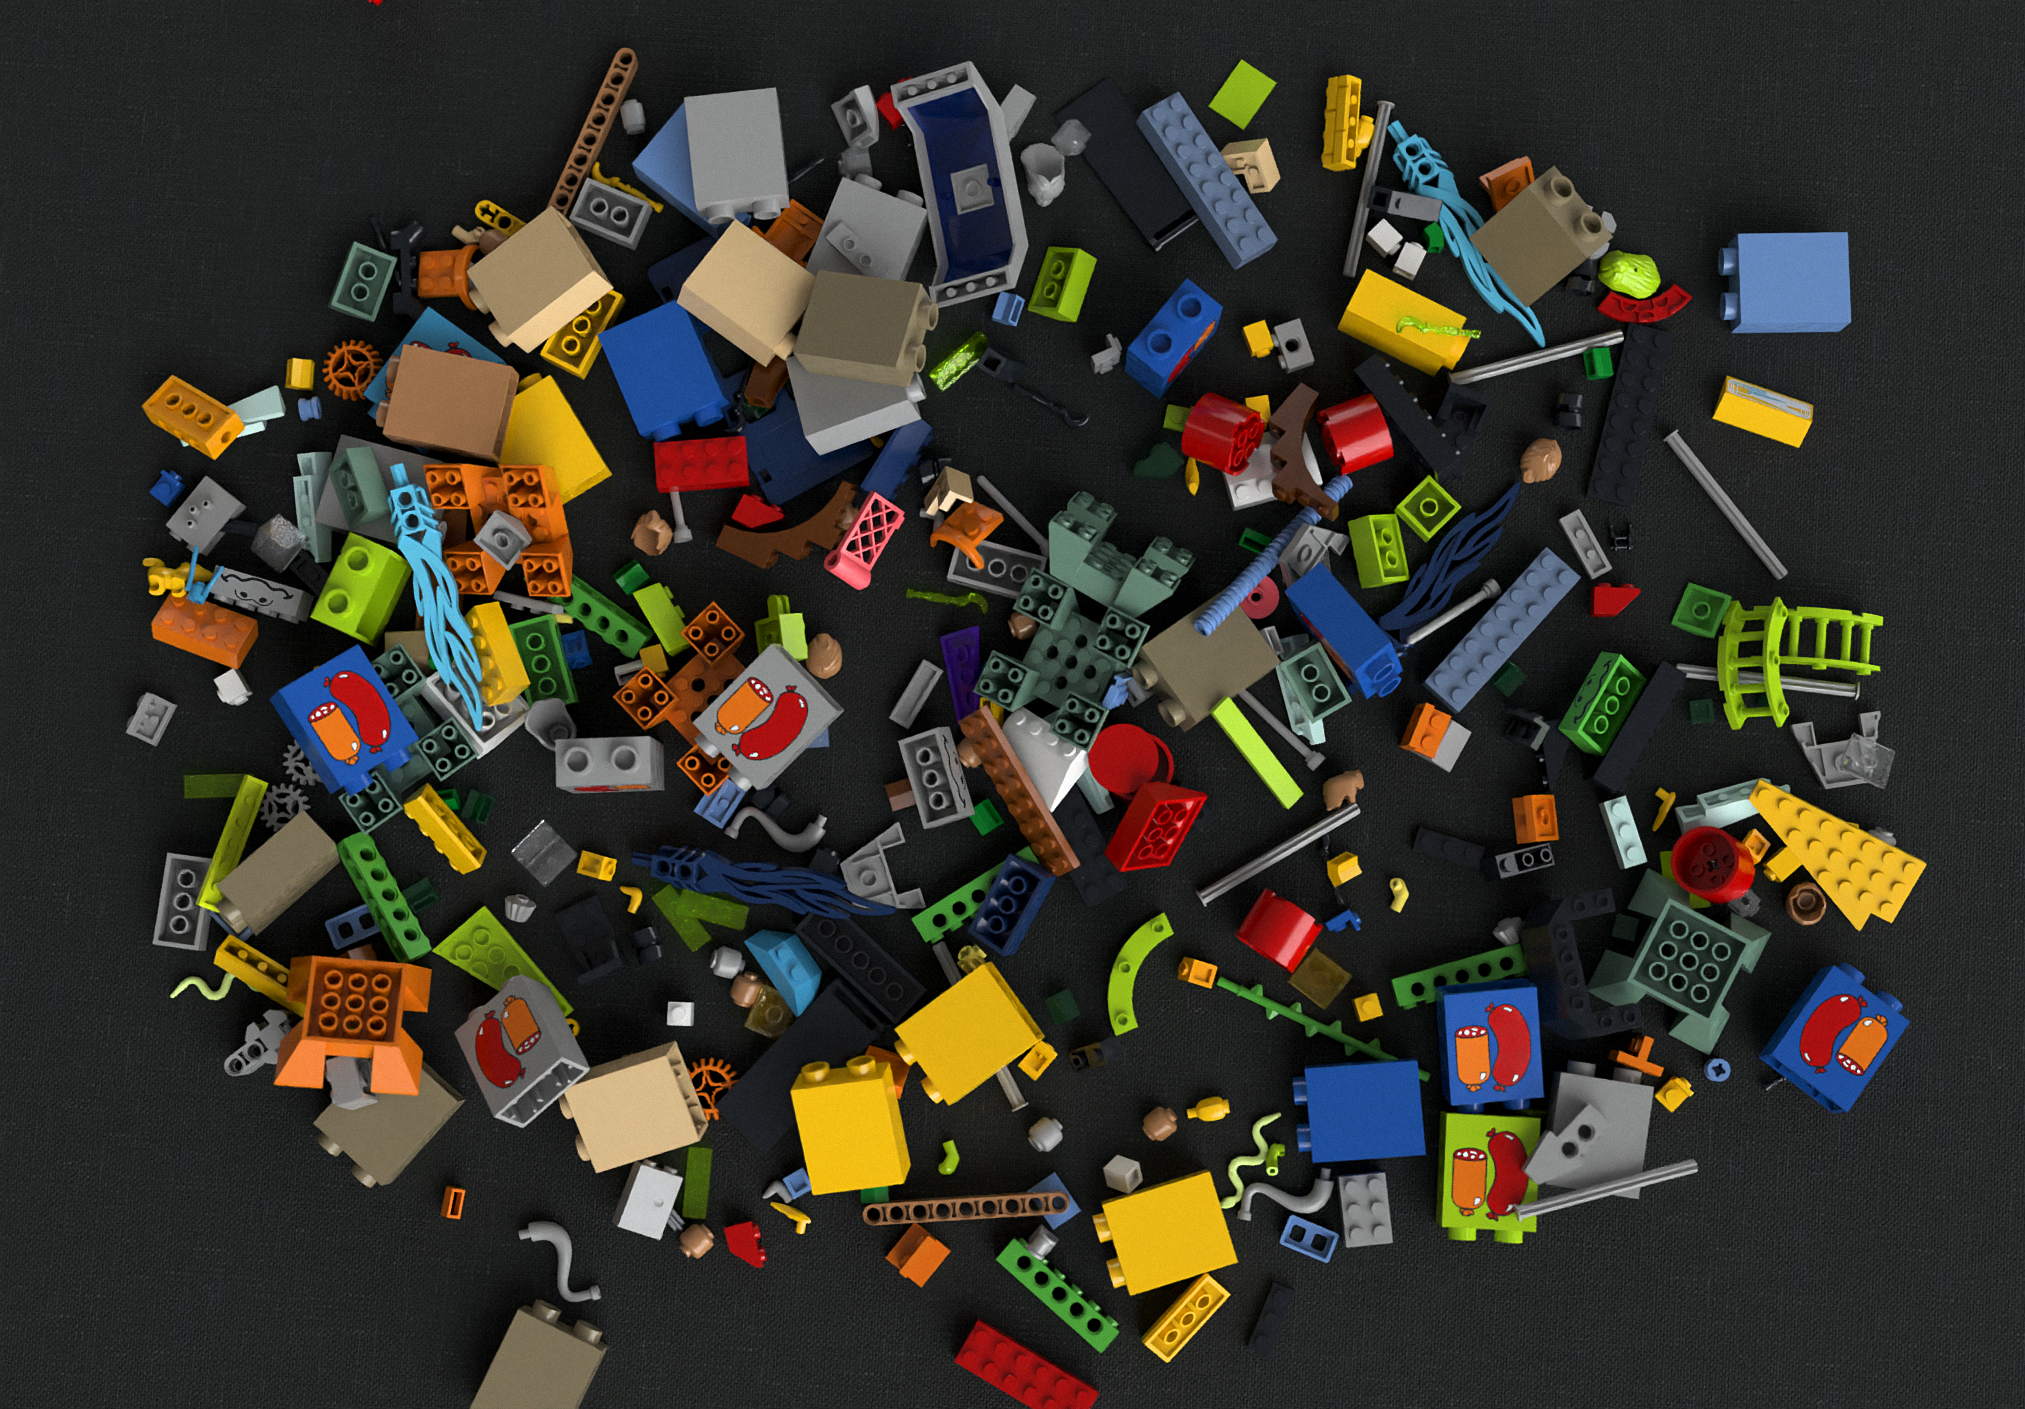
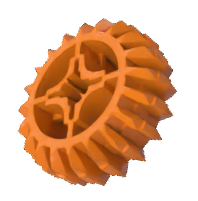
M351 340L350 346H348L345 341H342L341 349L337 345L334 346V350L337 351L335 354L328 352L331 360H324V364L329 366L323 369V373L328 375L324 378V381L330 383L328 388L331 391L335 390L334 394L336 396L342 395L344 400H348L350 395L353 401H357L358 395L364 400L366 396L363 393L383 368L380 365L384 361L381 358H377L379 352L377 350L373 351V347L370 344L365 347L363 341H360L357 345L355 340ZM352 354L364 355L369 361L356 362ZM345 359L344 366L338 369L340 362ZM353 365L358 369L355 376L350 373ZM370 371L368 378L363 382L364 374ZM352 379L356 387L343 386L339 380Z
M703 1058L700 1059L701 1067L696 1062H693L692 1067L694 1071L690 1068H687L692 1083L694 1078L702 1071L703 1083L695 1091L697 1096H705L708 1103H710L711 1108L702 1106L707 1121L710 1120L711 1113H713L714 1119L717 1120L719 1119V1111L715 1108V1105L717 1104L718 1092L726 1088L729 1091L739 1080H732V1077L737 1075L736 1071L730 1074L727 1072L731 1068L730 1064H727L723 1069V1060L720 1059L717 1065H714V1058H710L709 1065H707L706 1060ZM709 1070L719 1072L726 1081L721 1083L715 1082ZM707 1083H710V1086H721L712 1091L713 1095L705 1091L699 1092L704 1087H708Z

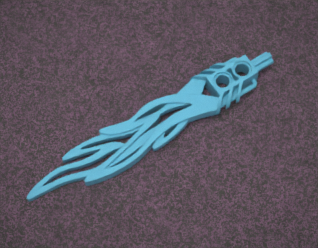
M1398 120L1391 123L1387 129L1398 144L1394 150L1393 160L1402 172V180L1405 182L1407 179L1410 192L1413 188L1415 193L1443 200L1438 220L1439 226L1444 232V239L1452 254L1456 258L1460 256L1465 273L1476 291L1498 313L1505 309L1523 325L1537 345L1543 348L1545 346L1544 336L1533 311L1529 306L1525 308L1489 263H1484L1481 253L1469 240V237L1485 223L1479 213L1460 197L1453 179L1454 175L1451 171L1446 170L1448 168L1446 163L1439 160L1442 159L1440 154L1433 151L1424 138H1418L1416 134L1409 138ZM1406 148L1414 149L1416 155H1408L1406 152ZM1418 167H1426L1428 169V174H1421L1418 170ZM1435 177H1438L1437 188L1425 185ZM1445 205H1447L1453 211H1455L1463 220V222L1465 223L1463 225L1465 234L1463 233L1453 214ZM1469 218L1472 220V222L1474 223V225L1476 226V228H1475V227L1473 226V224L1470 222ZM1489 274L1494 278L1503 293L1526 313L1532 325L1516 308L1498 294Z
M404 464L393 465L390 469L397 489L391 490V495L387 498L392 515L390 524L391 527L395 525L393 533L395 538L397 536L399 538L397 541L398 549L405 555L414 571L413 587L415 602L419 615L421 617L424 616L427 645L440 676L446 684H450L452 681L456 685L466 702L476 730L480 731L483 724L481 697L478 687L464 665L461 653L478 682L482 681L483 678L482 668L471 641L474 634L459 609L458 588L455 578L442 559V533L436 528V525H439V523L432 515V513H436L434 508L429 506L424 488L418 487L417 484L410 485ZM405 492H408L412 498L411 503L408 505L402 500ZM412 514L416 515L419 521L416 527L411 526L409 523V517ZM427 529L422 543L409 536V534ZM424 560L433 570L439 586H437V601L431 577ZM443 577L445 578V581H446V583H447L450 596H449V594H448V592H447V590H446ZM420 587H421V591H422V595H423L422 600H421V597H420ZM446 617L466 644L473 660L455 634L446 631ZM447 640L451 646L457 667L473 692L476 709L467 689L451 666Z

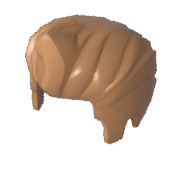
M1541 438L1534 441L1526 449L1520 460L1521 477L1524 482L1533 483L1534 481L1549 480L1555 474L1562 459L1561 450L1556 440Z
M653 510L638 519L631 539L634 537V545L646 552L647 555L657 556L662 554L668 547L673 533L667 522L661 519L659 514Z
M817 634V637L808 644V658L805 659V662L812 674L827 679L840 670L842 666V649L837 640L833 639L829 634Z
M1360 770L1345 771L1343 774L1330 778L1324 783L1323 795L1328 811L1339 809L1343 800H1347L1348 805L1355 803L1357 790L1362 789L1364 786Z
M1805 881L1791 889L1785 908L1788 915L1797 923L1811 925L1817 923L1822 918L1826 909V901L1815 883Z

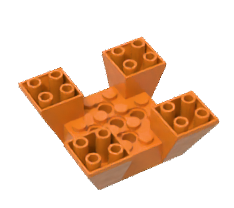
M469 464L423 465L432 507L434 509H470L476 536L497 509L521 520L532 541L525 550L520 552V557L515 564H522L529 596L569 597L571 595L573 552L553 467L543 464H502L500 468ZM474 539L443 551L446 565L455 578L458 594L492 595L507 570L473 541Z
M714 601L680 632L699 653L665 684L646 665L613 696L644 730L668 720L688 740L693 748L676 764L708 797L729 778L727 771L733 764L721 752L715 758L709 756L696 743L694 738L701 731L693 724V716L699 712L703 713L710 706V700L713 697H719L726 690L727 683L735 681L746 670L734 657L745 634ZM700 680L704 681V689L696 692L694 684Z
M321 956L291 958L286 1001L305 1002L306 1008L304 1019L280 1040L274 1085L322 1089L327 1055L373 1058L371 1092L418 1096L423 1051L404 1031L401 1025L403 1010L428 1011L432 969L406 963Z

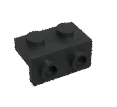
M1519 707L1517 710L1508 708L1506 712L1514 717L1503 738L1509 742L1537 751L1550 726L1543 722L1544 718L1535 712L1530 714Z

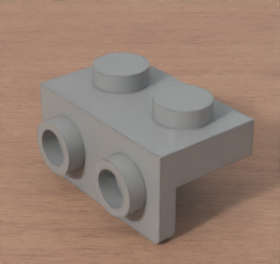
M1111 333L1106 335L1105 344L1107 349L1091 356V367L1094 374L1099 371L1101 374L1113 369L1112 365L1119 363L1122 347L1118 338L1113 339Z
M146 692L138 700V709L135 715H132L127 722L126 727L128 729L126 733L157 746L177 705L155 694Z

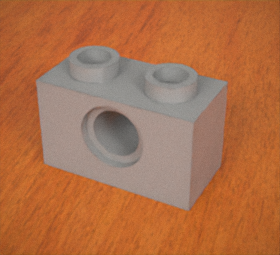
M1300 318L1273 328V334L1270 336L1274 348L1278 347L1280 352L1278 356L1279 364L1282 369H1286L1287 374L1313 365L1315 360ZM1293 342L1296 344L1297 350L1293 352L1288 351L1285 344Z

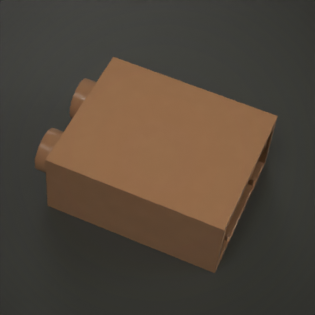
M403 344L401 356L392 355L389 360L387 381L394 383L391 400L382 399L379 404L376 424L384 428L383 434L392 442L500 464L520 375L512 366Z

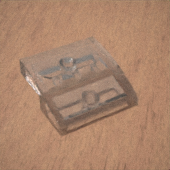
M544 820L511 851L516 859L544 887L578 856Z

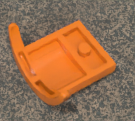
M791 199L790 208H785L765 235L755 225L751 230L805 269L808 262L804 261V259L815 246L824 221L794 199Z
M479 244L467 245L461 250L420 252L418 297L460 296L467 308L477 310V306L469 296V275L466 271L469 270L472 255L479 248Z
M965 501L932 533L930 537L931 547L936 546L937 540L949 542L964 552L978 569H982L984 563L975 548L1004 521L1003 515L975 501L972 503Z

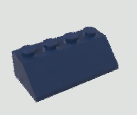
M922 419L897 427L861 484L862 494L868 497L872 490L893 504L899 494L896 492L900 484L904 486L910 477L908 471L911 466H916L919 459H921L922 454L920 452L924 446L928 447L933 440L932 427Z
M1009 853L967 932L1002 956L1015 954L1057 875L1039 863Z

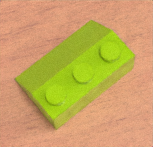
M1048 247L1028 310L1059 321L1076 322L1097 259L1078 248Z
M1397 514L1367 515L1348 522L1349 535L1353 545L1354 558L1362 588L1379 587L1411 580Z
M660 583L633 593L669 655L674 657L692 646L680 634L687 627L682 620L685 615L679 605L674 607L670 600L674 596L668 586L663 587Z

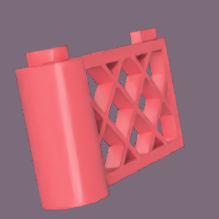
M871 490L837 549L831 551L826 556L824 568L857 590L867 587L871 581L870 571L894 530L899 529L905 519L903 517L905 512ZM877 499L879 510L871 512V505ZM892 510L896 512L892 520L886 522L885 513ZM880 515L881 525L873 527L872 517ZM867 520L868 529L860 532L859 525L862 521ZM882 530V537L879 541L875 542L874 532ZM868 535L869 544L861 546V537ZM855 539L856 549L846 550L849 542ZM870 549L871 555L867 562H864L862 552Z

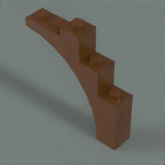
M801 327L796 328L793 333L798 336ZM775 355L765 367L756 360L744 392V396L750 405L771 409L778 392L790 378L786 361Z
M1300 383L1268 420L1269 433L1273 438L1279 440L1270 450V462L1277 470H1281L1271 481L1272 493L1275 498L1285 501L1290 505L1297 499L1303 506H1309L1314 509L1319 516L1327 517L1334 521L1339 515L1338 503L1325 494L1313 480L1306 467L1302 453L1304 434L1310 419L1320 406V394L1305 384Z
M843 481L835 496L819 513L791 529L775 533H758L746 531L732 525H724L715 546L763 569H769L770 566H774L778 558L777 550L797 560H803V557H807L811 551V541L828 550H836L845 532L844 529L838 527V523L842 524L846 517L847 511H845L848 502L851 503L856 495V490H854L856 484Z

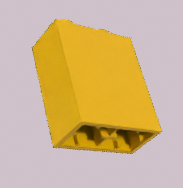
M1366 269L1337 328L1433 377L1441 366L1453 370L1471 336L1460 331L1466 317L1369 269Z
M535 373L518 383L517 390L519 394L514 398L500 464H497L499 468L502 464H543L553 467L562 505L613 475L551 375L543 379L540 373Z
M991 961L979 966L895 1028L900 1039L894 1045L899 1055L907 1064L912 1065L917 1061L927 1074V1077L921 1080V1084L929 1097L935 1103H939L944 1099L948 1105H951L1038 1043L1045 1035Z
M860 1056L849 1060L845 1068L830 1069L827 1062H815L804 1066L801 1069L802 1073L798 1075L791 1089V1095L812 1194L818 1195L904 1184L911 1164L890 1061L875 1063L873 1056Z
M1208 1169L1143 1188L1130 1194L1127 1193L1101 1201L1104 1213L1092 1216L1100 1243L1113 1239L1117 1251V1258L1106 1261L1114 1288L1127 1285L1130 1296L1238 1262Z

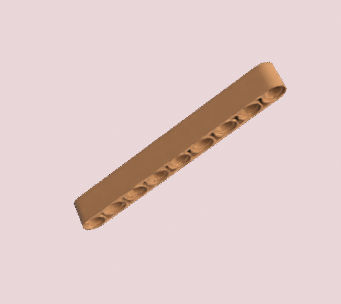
M622 48L616 53L547 206L549 208L552 205L568 220L637 71L638 60L630 48ZM624 58H632L630 64H622ZM617 77L623 78V81H622L621 84H619V85H614V84H613V80H614L615 78H617ZM606 98H614L612 104H603ZM597 118H605V122L602 125L594 124ZM593 137L596 139L593 145L585 144L589 138ZM586 158L587 161L584 165H576L578 159ZM577 178L578 181L574 186H568L567 182L569 179ZM560 199H569L567 205L558 206Z
M1053 1190L893 1200L870 1203L863 1211V1219L869 1225H888L1061 1214L1067 1210L1070 1204V1197L1065 1191ZM1056 1196L1063 1197L1065 1206L1057 1208L1053 1204V1198ZM1039 1198L1042 1201V1207L1040 1209L1032 1208L1030 1206V1199ZM1015 1199L1019 1204V1209L1015 1211L1010 1210L1007 1207V1201ZM988 1200L994 1202L996 1206L995 1211H986L984 1209V1202ZM941 1203L946 1204L949 1207V1214H940L938 1205ZM961 1203H970L973 1208L972 1212L964 1213L961 1210ZM916 1205H922L926 1208L925 1216H918L915 1213ZM894 1206H899L903 1210L902 1217L896 1218L893 1216L892 1208ZM870 1208L879 1210V1219H873L869 1216Z

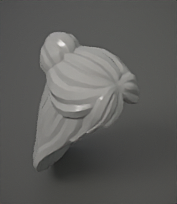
M1044 143L1030 145L1021 153V161L1028 182V191L1035 197L1037 204L1042 207H1046L1054 198L1058 197L1065 185V157L1059 149Z
M548 698L547 700L536 701L527 710L524 718L526 730L533 734L544 747L556 752V739L577 738L576 725L561 699Z

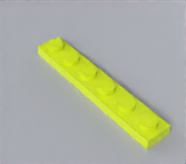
M244 775L195 905L219 913L215 904L222 897L216 885L236 869L267 789V782L250 775Z

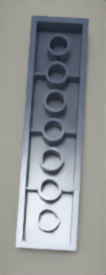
M1177 92L1144 110L1136 124L1233 269L1236 270L1271 250L1278 241L1277 237L1181 94Z
M1546 547L1424 680L1422 685L1455 715L1459 713L1581 577Z

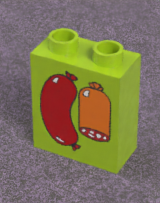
M1441 1111L1436 1223L1442 1227H1448V1239L1473 1241L1476 1240V1229L1495 1230L1494 1241L1522 1243L1523 1231L1536 1232L1537 1215L1523 1218L1522 1222H1518L1513 1204L1519 1206L1537 1201L1538 1184H1535L1521 1169L1540 1139V1118L1480 1113L1461 1114L1458 1112Z

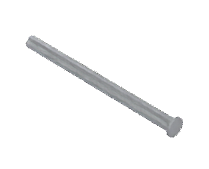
M1377 101L1379 109L1343 275L1347 277H1354L1369 213V208L1366 207L1371 186L1375 185L1390 111L1395 106L1388 101Z
M1615 330L1454 374L1447 372L1448 384L1453 382L1459 385L1583 353L1593 348L1617 344L1624 340V336L1621 330Z
M1678 429L1675 430L1663 442L1667 441L1777 580L1782 579L1788 573L1785 567L1678 435Z
M1677 664L1675 666L1686 673L1687 678L1719 681L1718 668ZM1738 671L1739 684L1765 683L1764 673ZM1780 675L1782 689L1853 697L1854 700H1857L1859 697V682L1849 684Z
M1356 803L1347 805L1199 892L1197 890L1198 897L1204 907H1206L1207 902L1360 814V808Z
M942 941L935 944L933 950L951 986H954L963 978L945 942ZM1007 1065L999 1070L996 1075L1013 1107L1012 1112L1028 1105L1029 1103H1025Z
M1691 1159L1523 1205L1513 1204L1514 1212L1518 1222H1522L1523 1218L1695 1173L1698 1171L1696 1161Z

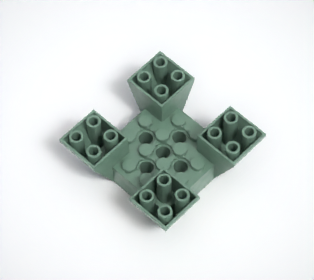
M1078 491L1068 502L1067 511L1062 512L1060 510L1049 523L1050 574L1108 608L1111 606L1133 618H1136L1171 596L1181 582L1179 578L1188 572L1196 560L1192 556L1193 554L1187 549L1175 547L1168 538L1156 536L1144 556L1140 557L1136 562V558L1132 555L1122 554L1111 543L1101 542L1118 513L1114 512L1113 507L1106 503L1100 504L1095 501L1091 494Z
M1032 567L1013 609L1040 622L1041 625L1023 661L993 650L973 692L1011 712L1038 697L1060 709L1049 732L1089 753L1109 712V709L1101 706L1111 684L1116 683L1115 676L1124 673L1126 667H1131L1150 626L1109 606L1100 624L1081 614L1072 586ZM1087 638V644L1083 647V641ZM1056 649H1058V655L1055 658L1054 652ZM1077 658V665L1073 668V661ZM1096 668V675L1092 678V671ZM1067 679V686L1063 688V682Z
M401 642L372 661L371 665L407 721L414 724V732L419 739L407 747L413 759L408 761L406 765L400 766L389 773L384 764L381 763L368 771L374 780L372 784L351 797L347 791L338 797L364 835H367L402 810L401 792L432 770L439 780L443 781L479 755L453 717L438 727L418 697L427 679Z
M1647 868L1627 909L1651 921V924L1633 958L1605 950L1586 990L1614 1006L1637 1003L1647 994L1678 1010L1679 1012L1667 1034L1710 1056L1730 1016L1721 1003L1739 968L1750 974L1752 973L1771 932L1729 911L1723 925L1706 918L1690 909V892L1683 889L1678 883ZM1696 934L1702 939L1699 947L1693 944V937ZM1664 944L1670 947V954L1667 957L1661 952ZM1685 955L1691 958V965L1688 968L1682 963ZM1706 966H1709L1712 970V975L1709 979L1703 974ZM1674 976H1678L1681 980V984L1677 989L1672 985Z

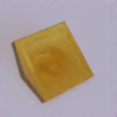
M1315 948L1288 982L1325 1010L1349 982L1352 975Z
M763 984L743 1026L777 1041L796 1021L797 1017L777 989Z

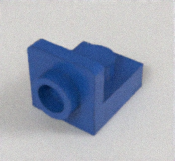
M162 469L160 473L163 476L149 493L167 507H170L186 486L180 482L182 477L173 470L167 472Z
M584 630L561 635L565 658L571 669L583 668L593 663Z
M1346 909L1323 924L1327 931L1334 930L1337 933L1347 927L1345 923L1349 921L1354 931H1359L1361 929L1359 924L1362 922L1355 911L1351 912L1349 909Z

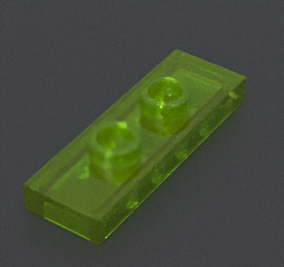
M980 330L928 374L940 391L946 390L977 363L978 358L989 342Z
M255 774L184 775V798L236 797L244 775H250L255 778Z
M671 884L652 897L653 901L692 952H695L712 939Z
M683 889L676 912L743 931L749 907Z
M689 1147L682 1217L706 1219L713 1148Z

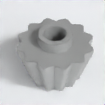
M524 895L507 896L505 898V915L510 920L526 922L536 908V904Z
M1509 917L1503 919L1492 933L1505 946H1511L1519 942L1517 931L1522 923L1521 918L1514 917L1510 919Z

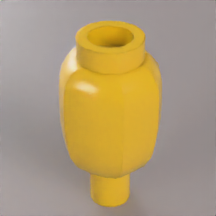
M1364 115L1360 116L1358 122L1357 158H1360L1362 149L1370 145L1375 128L1373 124L1374 119Z
M1220 1097L1201 1100L1196 1105V1108L1187 1109L1188 1118L1198 1117L1203 1121L1219 1120L1224 1118L1226 1113H1230L1228 1100H1223Z

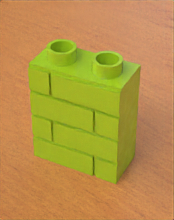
M350 532L341 550V555L338 556L310 617L355 639L377 647L413 570L410 563L394 551Z

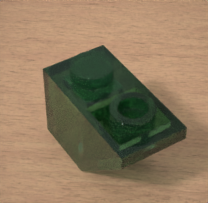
M1166 441L1162 445L1158 443L1149 451L1151 455L1145 461L1141 458L1132 467L1134 469L1132 477L1134 479L1167 480L1183 466L1184 460Z

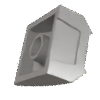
M869 85L852 90L849 95L831 105L849 147L865 150L878 141L879 118L875 99Z

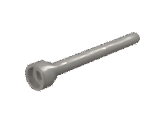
M979 476L977 478L978 484L1040 546L1041 554L1049 560V539L1046 540L984 476Z
M670 492L676 523L675 532H673L674 542H688L692 540V534L688 526H685L679 492Z
M1494 579L1483 583L1481 591L1408 636L1406 642L1412 645L1485 598L1494 599L1501 594L1498 583Z
M1246 689L1238 694L1306 758L1307 766L1312 771L1323 762L1325 757L1320 752H1312Z

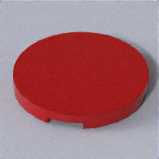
M1116 724L1107 727L1097 735L1089 751V768L1097 783L1105 789L1119 794L1133 793L1138 790L1142 783H1149L1153 778L1158 766V751L1153 739L1143 729L1131 724Z

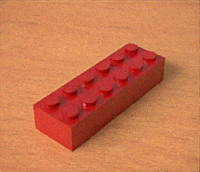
M980 1318L977 1319L954 1360L957 1364L1032 1409H1090L1099 1394L1097 1388Z

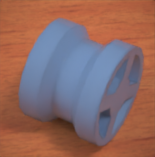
M318 396L310 400L305 398L299 399L298 407L302 421H307L313 417L315 419L322 418V407Z
M1712 1058L1706 1061L1703 1069L1708 1079L1719 1082L1726 1080L1731 1070L1727 1061L1719 1058Z

